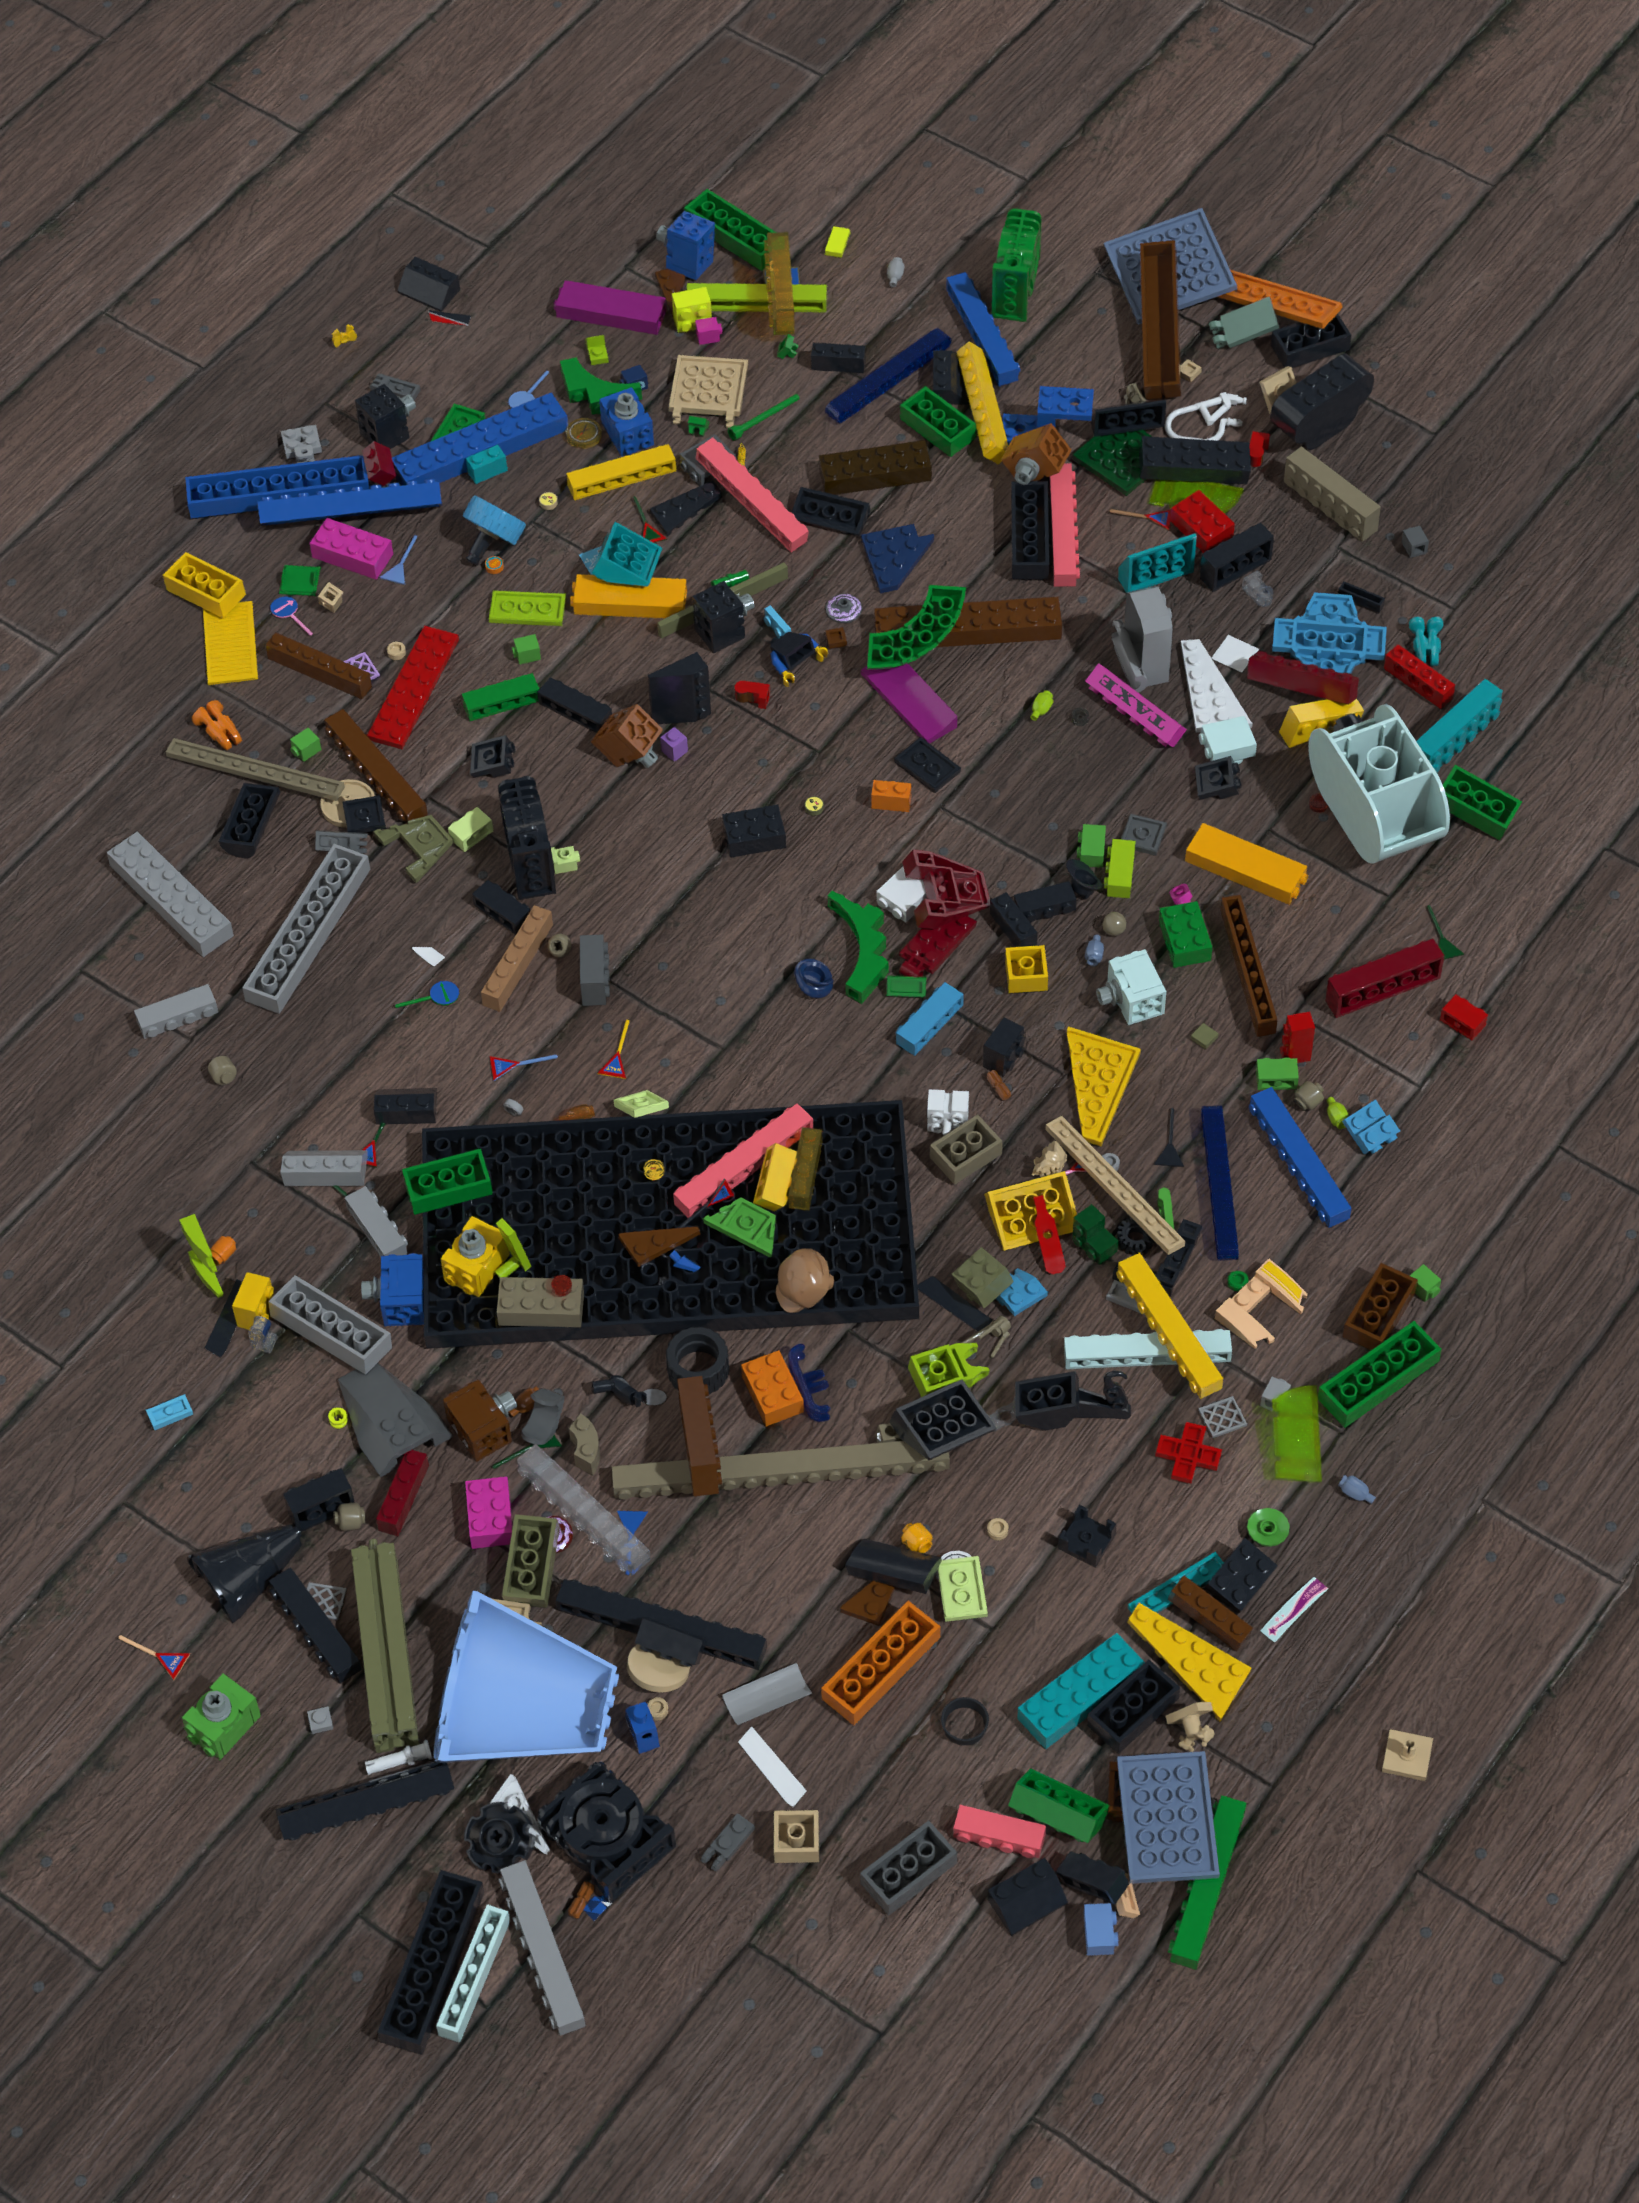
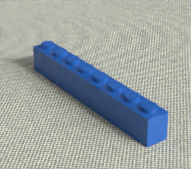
M966 272L947 277L946 290L976 346L984 350L987 366L998 386L1018 381L1020 366L1018 362L1015 363L1012 351L1008 350L1005 338L1001 337L999 327L995 326L992 314H989L987 311L986 303L982 302L979 291L974 288L972 278H969Z
M1270 1087L1252 1095L1249 1105L1251 1114L1257 1117L1260 1128L1266 1131L1270 1143L1278 1149L1279 1157L1287 1163L1290 1174L1296 1177L1300 1189L1306 1192L1309 1203L1317 1209L1320 1220L1325 1222L1328 1228L1350 1219L1351 1206L1274 1089Z

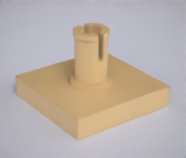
M1287 366L1259 382L1270 414L1276 399L1284 391L1296 384L1292 367Z
M1390 1729L1382 1772L1425 1781L1433 1738Z

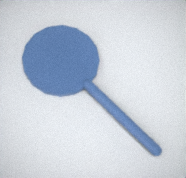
M546 371L528 392L519 391L512 394L509 398L510 408L512 409L534 400L535 398L531 394L532 391L548 375L549 371Z

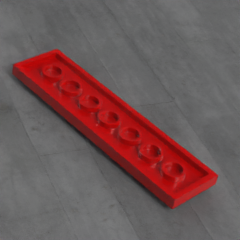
M424 625L367 735L371 741L403 749L459 641L458 634Z

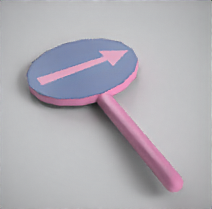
M280 597L272 602L270 610L274 616L279 618L290 616L310 636L312 635V632L294 615L298 609L296 600L291 597Z

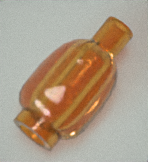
M581 1104L570 1108L566 1115L559 1116L558 1118L559 1120L590 1119L595 1116L592 1105Z

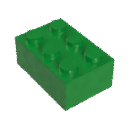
M1198 901L1160 908L1159 924L1173 968L1211 961L1213 947Z

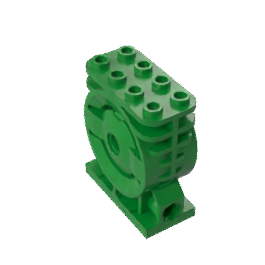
M1010 209L1007 213V219L1000 237L997 260L993 265V318L1020 322L1027 321L1028 297L1032 296L1041 256L1042 217L1036 211Z

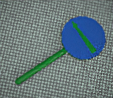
M440 981L432 986L430 996L399 1003L395 1007L399 1008L430 999L439 1005H450L458 999L459 989L452 982Z

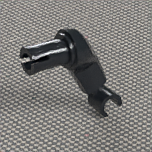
M611 1375L609 1379L591 1382L593 1394L611 1391L623 1403L635 1405L636 1407H640L641 1402L647 1403V1394L635 1390L619 1375Z

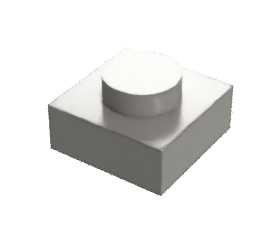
M329 1706L307 1711L312 1734L333 1729Z

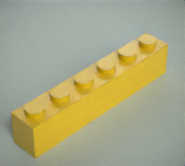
M669 444L566 473L567 485L575 501L675 472L676 459Z

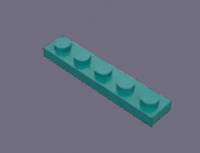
M1216 1552L1212 1553L1129 1603L1127 1608L1133 1613L1138 1603H1141L1156 1613L1161 1612L1173 1604L1168 1600L1169 1595L1184 1575L1196 1585L1202 1587L1223 1564L1222 1559Z

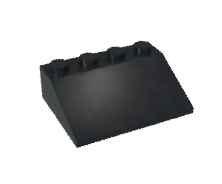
M697 652L648 675L651 718L657 724L696 722L711 715L708 666Z
M962 1379L895 1409L889 1421L898 1436L928 1460H932L996 1430V1426Z

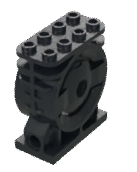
M529 776L503 780L498 785V793L508 853L513 873H515L518 900L556 894L550 841H548L536 781L533 777Z
M603 1761L591 1764L584 1775L576 1777L570 1787L566 1790H561L549 1805L545 1804L538 1811L539 1829L542 1832H546L548 1838L551 1841H555L560 1850L563 1849L572 1863L580 1869L591 1873L592 1882L604 1893V1898L610 1904L676 1848L674 1828L669 1823L665 1824L658 1816L645 1815L637 1795L621 1779L617 1780L615 1773L612 1770L608 1771L607 1765ZM580 1803H583V1805L580 1807L577 1813V1827H575L571 1832L567 1834V1831L573 1828V1816L575 1810L577 1809ZM629 1812V1813H630V1823H629V1827H628L626 1833L623 1835V1833H624V1831H625V1829H626V1824H627L626 1813ZM604 1819L606 1823L598 1824L597 1821Z

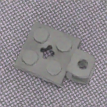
M316 425L281 431L287 459L296 457L297 463L315 461L314 454L322 452Z

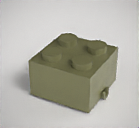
M982 1247L952 1273L958 1287L966 1293L970 1301L974 1300L982 1308H986L1014 1282L1008 1269Z

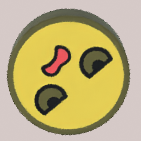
M813 796L805 801V811L809 815L816 816L823 812L824 803L821 798Z

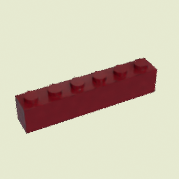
M1262 651L1252 655L1248 662L1247 679L1348 705L1357 699L1359 678L1352 676L1350 673L1335 672L1334 669H1323L1314 664L1307 665L1298 660H1287L1282 656L1267 655L1266 652Z

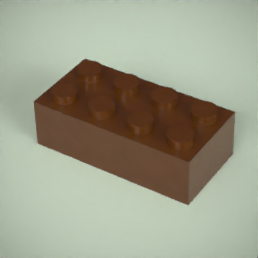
M1380 1263L1344 1324L1343 1337L1369 1350H1373L1390 1338L1416 1293L1418 1279Z

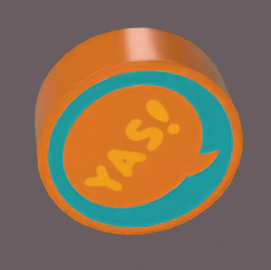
M498 556L489 557L485 561L486 571L490 574L500 573L504 568L503 560Z

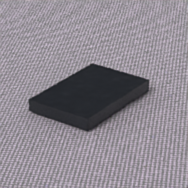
M922 737L918 738L894 758V762L934 793L961 772V767Z

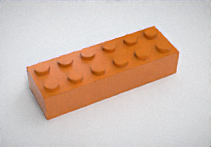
M907 1601L821 1688L822 1700L852 1725H855L940 1639V1625L910 1601Z

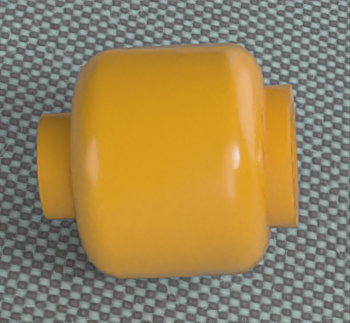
M909 1523L903 1528L901 1542L907 1549L926 1553L931 1548L932 1534L923 1524Z

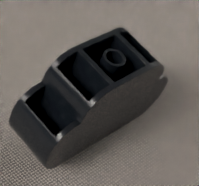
M1341 354L1284 391L1272 406L1270 420L1296 443L1304 445L1309 450H1313L1352 423L1358 413L1359 406L1365 402L1373 389L1374 376L1348 354Z

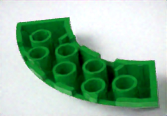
M929 585L926 600L917 616L915 615L903 627L895 631L870 633L867 669H885L901 666L915 661L933 650L945 639L957 622L965 600L966 587Z

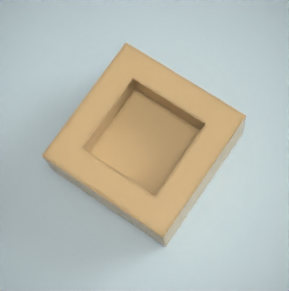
M1187 359L1181 365V377L1192 382L1201 373L1202 367Z

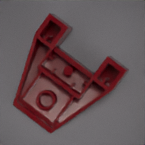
M913 849L902 861L906 878L922 879L927 899H924L914 910L918 928L936 929L990 907V897L983 872L925 850Z

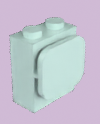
M1245 716L1202 725L1199 741L1201 745L1204 744L1205 756L1210 761L1231 756L1234 762L1240 764L1244 758L1256 756L1257 744Z

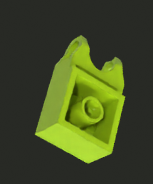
M956 1343L950 1346L947 1344L911 1356L908 1369L921 1397L961 1379L970 1388L979 1380L987 1377L990 1371L988 1367L971 1366L966 1361L967 1358L977 1352V1343Z

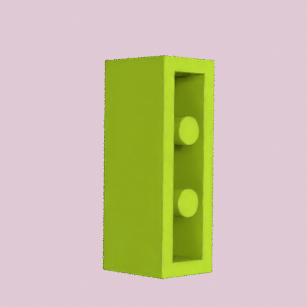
M1113 839L1112 846H1108L1107 858H1110V862L1106 861L1105 873H1109V877L1104 879V889H1107V897L1130 898L1136 841Z

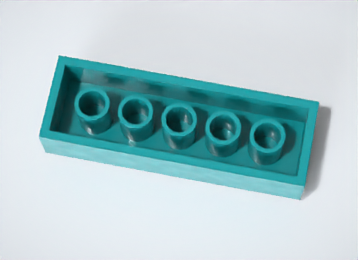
M1484 679L1416 741L1436 773H1438L1442 765L1450 762L1453 755L1460 753L1465 744L1472 742L1477 733L1484 731L1489 722L1496 720L1500 715L1499 709L1502 703L1503 690L1487 679Z
M1115 1633L1019 1706L1017 1719L1046 1750L1088 1718V1714L1145 1662L1118 1633Z

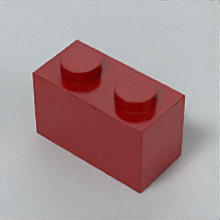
M1455 994L1442 1008L1440 1021L1473 1041L1486 1026L1488 1014L1481 1008H1477L1469 1003L1467 999Z

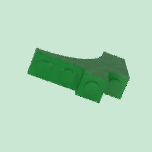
M577 357L560 360L561 375L569 402L574 403L587 400L592 415L601 414L600 398L631 387L639 400H642L640 382L619 384L604 381L586 371L579 363Z

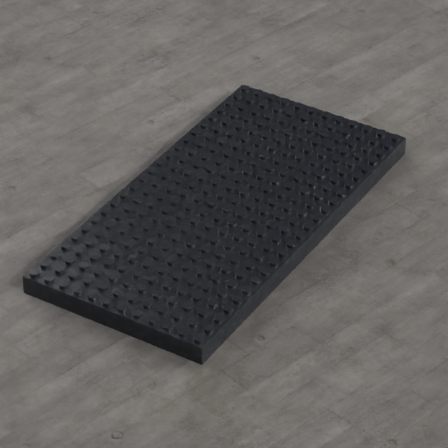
M902 1100L801 1106L813 1118V1130L789 1147V1149L797 1151L795 1158L797 1163L792 1170V1183L786 1194L788 1197L784 1207L775 1212L759 1206L776 1215L771 1258L704 1224L703 1220L705 1216H713L719 1212L720 1208L731 1205L733 1201L739 1198L753 1203L761 1167L731 1189L734 1196L707 1207L685 1226L698 1227L700 1235L640 1267L637 1266L623 1246L618 1234L678 1228L688 1217L674 1205L675 1191L680 1186H685L695 1175H700L710 1164H715L725 1153L737 1148L740 1142L752 1137L754 1132L767 1126L772 1119L778 1118L789 1107L643 1115L636 1118L624 1116L422 1128V1164L481 1149L493 1193L492 1195L423 1212L424 1338L426 1349L678 1334L680 1331L690 1327H704L713 1331L919 1319V1296ZM651 1164H658L663 1168V1175L658 1179H650L645 1174L646 1168ZM471 1216L497 1229L496 1223L503 1218L515 1231L532 1266L526 1272L520 1266L508 1277L582 1279L584 1298L581 1327L499 1325L497 1305L500 1279L495 1274L485 1290L481 1292L480 1297L473 1294L469 1295L461 1288L451 1286L444 1280L441 1257L448 1248L452 1249L455 1238L462 1233L463 1227ZM813 1249L819 1252L827 1261L829 1274L834 1278V1285L811 1308H804L797 1313H789L781 1307L776 1296L779 1266L796 1250ZM675 1250L681 1257L685 1256L701 1268L693 1272L674 1267L675 1262L669 1255ZM511 1253L506 1259V1261H508L512 1257Z

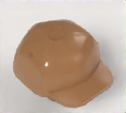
M799 1249L781 1263L778 1270L776 1296L785 1311L797 1313L804 1308H811L833 1287L834 1278L829 1274L825 1258L813 1249Z

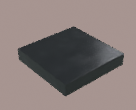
M380 795L342 802L348 832L365 833L377 829H386Z

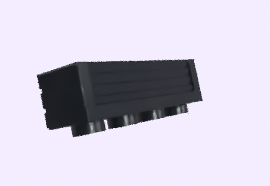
M1343 581L1338 589V594L1351 595L1355 604L1380 613L1384 607V597Z

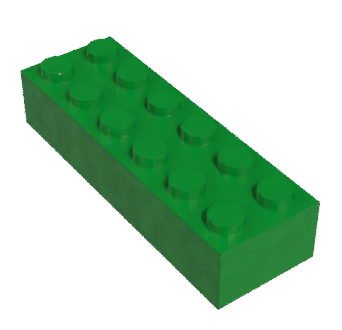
M706 189L684 207V211L714 222V241L760 271H763V269L785 252L784 237L709 189Z
M1413 1321L1321 1385L1317 1399L1346 1428L1438 1363L1442 1349Z

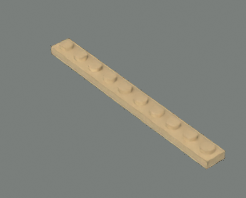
M1063 1116L1046 1124V1131L1168 1255L1185 1246V1240Z

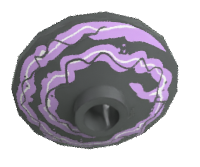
M850 594L835 595L826 604V614L830 619L838 623H850L856 620L862 612L861 602Z

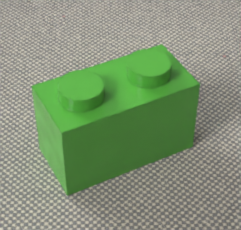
M1083 824V831L1078 834V843L1082 844L1081 847H1077V858L1089 867L1103 868L1106 826Z
M1297 1058L1257 1059V1090H1266L1270 1087L1274 1090L1297 1089L1299 1079Z

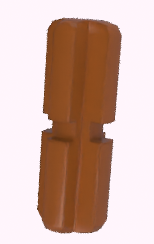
M995 1070L988 1072L987 1079L992 1087L996 1088L995 1091L1003 1101L1009 1099L1011 1092L1005 1083L1002 1082L1003 1080Z
M583 1882L577 1893V1898L574 1899L568 1910L569 1916L575 1919L580 1917L586 1906L585 1902H588L594 1891L592 1883Z

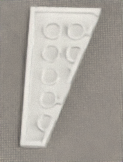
M1199 639L1181 641V651L1196 733L1201 732L1202 725L1241 716L1246 717L1249 727L1252 728V722Z

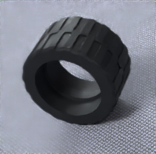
M690 1327L674 1335L673 1339L668 1343V1348L666 1349L667 1373L674 1388L678 1389L677 1379L702 1376L703 1384H708L709 1395L718 1391L725 1384L729 1375L728 1348L724 1339L717 1332L704 1327ZM692 1352H705L717 1360L712 1367L700 1372L688 1371L679 1365L680 1360Z

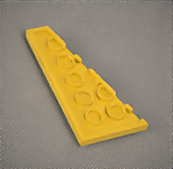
M1138 1603L1127 1623L1144 1641H1147L1154 1648L1155 1653L1166 1661L1169 1665L1168 1667L1190 1691H1193L1201 1699V1702H1211L1212 1712L1220 1722L1252 1668Z

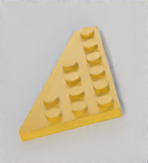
M1068 1026L1067 1040L1081 1135L1088 1143L1102 1146L1141 1054V1049Z

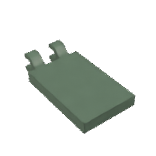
M1270 297L1220 316L1221 321L1209 322V327L1213 334H1218L1223 330L1225 335L1212 337L1217 349L1227 344L1232 348L1279 329Z

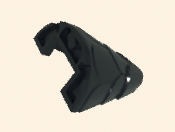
M289 1524L253 1533V1536L228 1541L225 1544L200 1550L189 1555L187 1562L198 1577L202 1576L217 1596L221 1609L229 1620L234 1623L243 1616L257 1597L264 1592L270 1584L269 1580L280 1574L301 1548L300 1537L302 1535L296 1526L292 1527Z

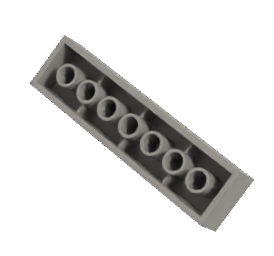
M138 832L107 852L110 866L202 957H205L234 936L231 922Z

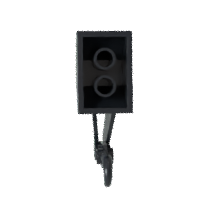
M1075 1371L1016 1381L1015 1417L1020 1424L1045 1431L1064 1428L1074 1418L1128 1419L1131 1417V1405L1128 1403V1398L1122 1386L1118 1382L1112 1381L1113 1377L1119 1376L1128 1379V1376L1121 1371L1106 1373L1103 1377V1393L1105 1396L1080 1388L1079 1377Z

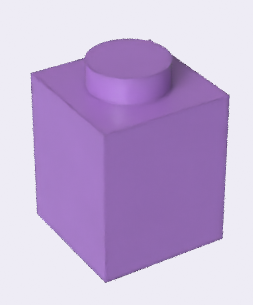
M675 727L660 737L661 751L673 762L688 752L687 737Z

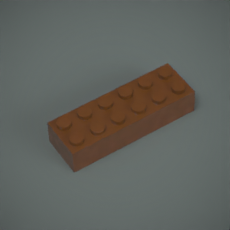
M702 1376L677 1379L679 1405L693 1496L719 1494L718 1485L722 1484L721 1472H717V1470L721 1469L720 1457H715V1455H718L717 1442H713V1440H716L715 1427H710L714 1425L713 1414L708 1413V1411H711L710 1398H706V1396H709L708 1384H703Z

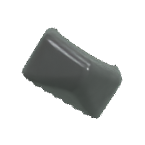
M540 1388L530 1395L534 1400V1408L528 1423L521 1430L522 1438L536 1445L546 1444L556 1433L565 1399L559 1393L546 1388Z

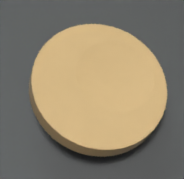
M352 779L341 781L344 782L345 788L338 801L321 797V810L325 819L329 823L342 828H347L343 801L375 796L373 790L367 784Z
M638 1644L631 1650L628 1656L627 1671L630 1678L638 1686L653 1692H669L681 1687L686 1682L690 1667L680 1664L679 1659L673 1657L672 1660L659 1656L660 1652L652 1650V1652L640 1649Z

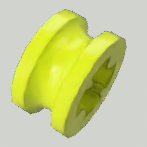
M333 1408L328 1414L329 1423L333 1428L340 1429L346 1426L348 1417L343 1408ZM337 1415H341L342 1419L339 1418V1421H335L334 1417L337 1418Z

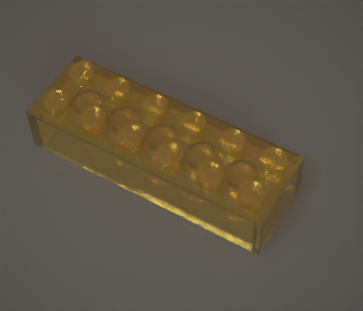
M788 232L767 233V240H764V250L768 251V253H764L765 264H768V266H765L766 277H769L766 279L767 290H770L767 291L768 303H771L768 304L769 316H772L769 318V327L773 328V335L795 334Z

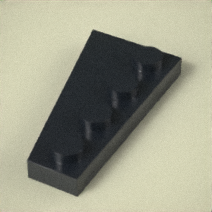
M712 480L651 507L650 514L668 537L676 527L680 528L690 517L694 518L698 511L706 509L720 499L722 492Z

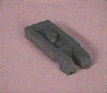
M737 1813L705 1851L700 1861L706 1864L715 1853L718 1854L719 1857L713 1862L711 1867L712 1870L718 1871L755 1830V1825Z

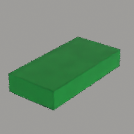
M887 975L886 996L926 997V977Z

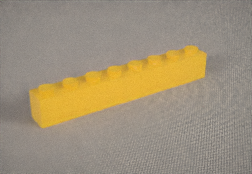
M969 341L956 352L976 423L983 456L999 464L1002 462L1001 458L1009 445L984 350Z
M1138 1253L1118 1262L1116 1274L1121 1283L1124 1282L1129 1296L1137 1302L1140 1313L1145 1314L1152 1330L1155 1329L1159 1342L1166 1346L1171 1360L1176 1361L1181 1375L1188 1379L1192 1392L1197 1393L1199 1398L1202 1399L1221 1390L1223 1386L1222 1375L1142 1255Z

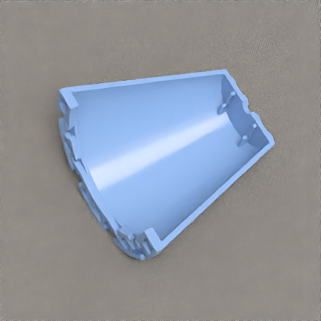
M472 1591L467 1603V1609L464 1610L452 1651L451 1666L448 1667L438 1714L440 1719L435 1733V1761L443 1763L593 1753L604 1750L607 1737H604L605 1729L609 1728L611 1716H608L607 1713L609 1708L613 1707L615 1695H612L613 1687L617 1686L619 1674H616L617 1667L480 1592Z

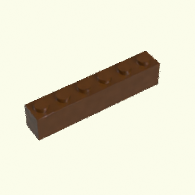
M275 632L266 644L269 660L359 699H363L372 687L369 672Z

